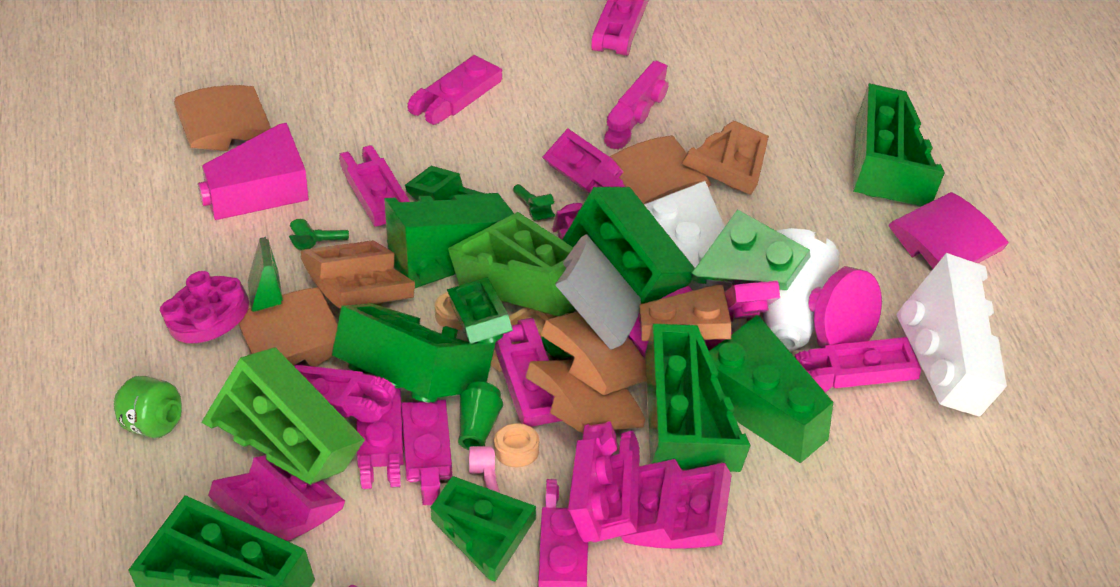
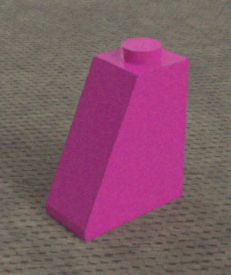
M287 123L278 124L202 165L204 182L198 183L199 195L203 206L210 205L215 220L309 200L306 169Z

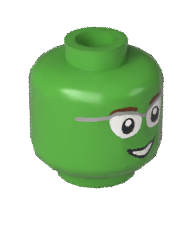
M134 376L127 380L115 395L114 411L116 420L123 429L131 433L149 438L163 437L172 431L181 417L182 402L180 393L174 385L167 381L149 376Z

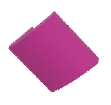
M953 192L889 224L890 229L910 256L913 258L921 253L932 269H934L946 253L980 263L1003 251L1009 243L982 212Z
M267 455L254 457L249 473L213 480L208 494L228 515L286 541L292 540L319 526L342 510L345 504V500L324 481L321 480L310 485L266 459Z
M676 459L639 466L637 532L621 536L624 543L669 549L722 545L732 477L726 464L720 463L682 471Z

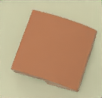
M214 86L190 91L175 97L174 105L190 148L228 151L231 139L250 140L271 129L254 86Z
M673 135L649 139L609 156L623 171L619 178L626 187H630L643 204L706 181L708 187L711 186L705 174L682 164L687 152Z
M374 240L301 250V260L312 280L321 292L340 309L342 305L376 304L414 298L415 282L394 269V252Z
M319 287L283 294V301L280 305L254 312L249 308L244 318L238 323L251 354L276 347L293 366L305 359L313 367L333 357L332 352L338 322Z
M579 312L546 320L540 336L574 356L575 358L569 373L596 391L606 395L647 381L646 360L628 337L623 345L610 350Z
M574 360L530 361L526 379L555 396L550 413L577 431L584 432V425L587 424L590 426L603 424L611 421L614 430L644 427L646 419L627 388L603 395L569 373Z

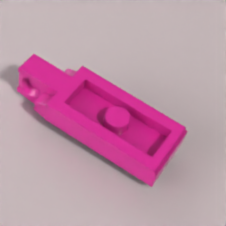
M569 128L542 156L551 167L589 194L593 187H626L619 178L623 171L616 162Z
M437 400L433 403L422 401L401 403L407 481L421 482L422 505H432L440 494V480H447L452 477L446 400Z
M611 421L590 426L589 424L584 425L583 440H577L568 510L584 542L600 540L602 520L608 519L609 516L608 499L605 493L606 485L611 484L613 480L609 456L617 450L616 433Z

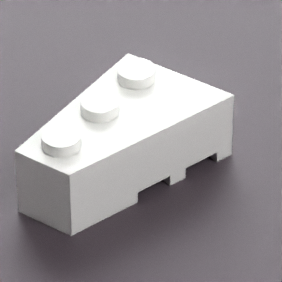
M706 181L644 204L695 268L724 229V224ZM692 280L689 287L694 291L714 285H723L724 292L732 287V282L707 280V284H699Z
M946 253L896 315L939 404L981 416L1007 387L999 339L991 335L988 316L994 314L992 301L985 299L982 281L988 278L986 266Z

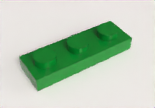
M488 277L447 289L451 306L470 344L475 342L479 344L493 343L500 340L504 333L513 331L509 315Z

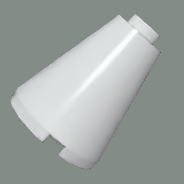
M788 228L777 230V232L810 249L811 257L789 289L779 290L780 299L768 306L769 310L763 312V318L767 326L789 351H794L809 342L815 327L814 312L810 310L808 304L809 296L816 287H823L826 281L838 271L839 251L829 239H826V244L814 239L815 232Z

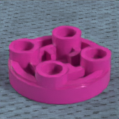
M844 266L835 272L823 287H816L811 292L808 304L810 310L814 312V325L818 346L825 348V345L863 342L871 339L879 323L882 295L878 281L870 272Z
M198 271L186 279V286L171 299L165 301L160 306L159 311L174 339L183 343H202L218 338L233 329L246 315L249 308V299L238 278L210 276L207 271Z

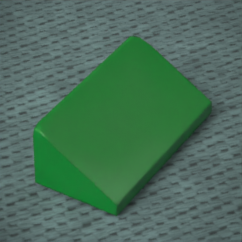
M266 237L259 239L248 278L252 312L280 305L283 301L278 268L269 239H266Z

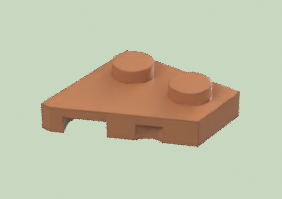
M733 120L724 126L721 132H715L706 138L704 144L699 148L695 149L692 147L689 149L682 164L721 181L731 188L751 195L758 185L769 136Z
M714 285L639 305L642 341L649 340L653 323L698 325L704 340L731 339V320L723 285Z

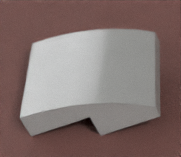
M588 235L582 236L564 260L563 264L566 270L555 285L608 348L612 350L623 345L630 334L639 314L641 298Z

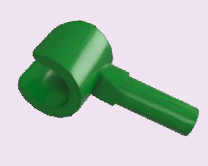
M520 184L514 186L513 192L526 202L533 221L555 217L551 205L554 204L552 194L535 196Z
M296 219L290 223V227L296 235H290L289 238L300 251L311 249L316 242H322V240L349 239L348 230H312L305 219Z

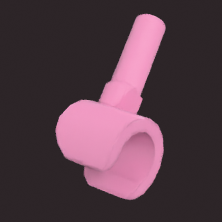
M489 446L469 447L470 474L484 473L486 488L500 493L495 474L494 449Z

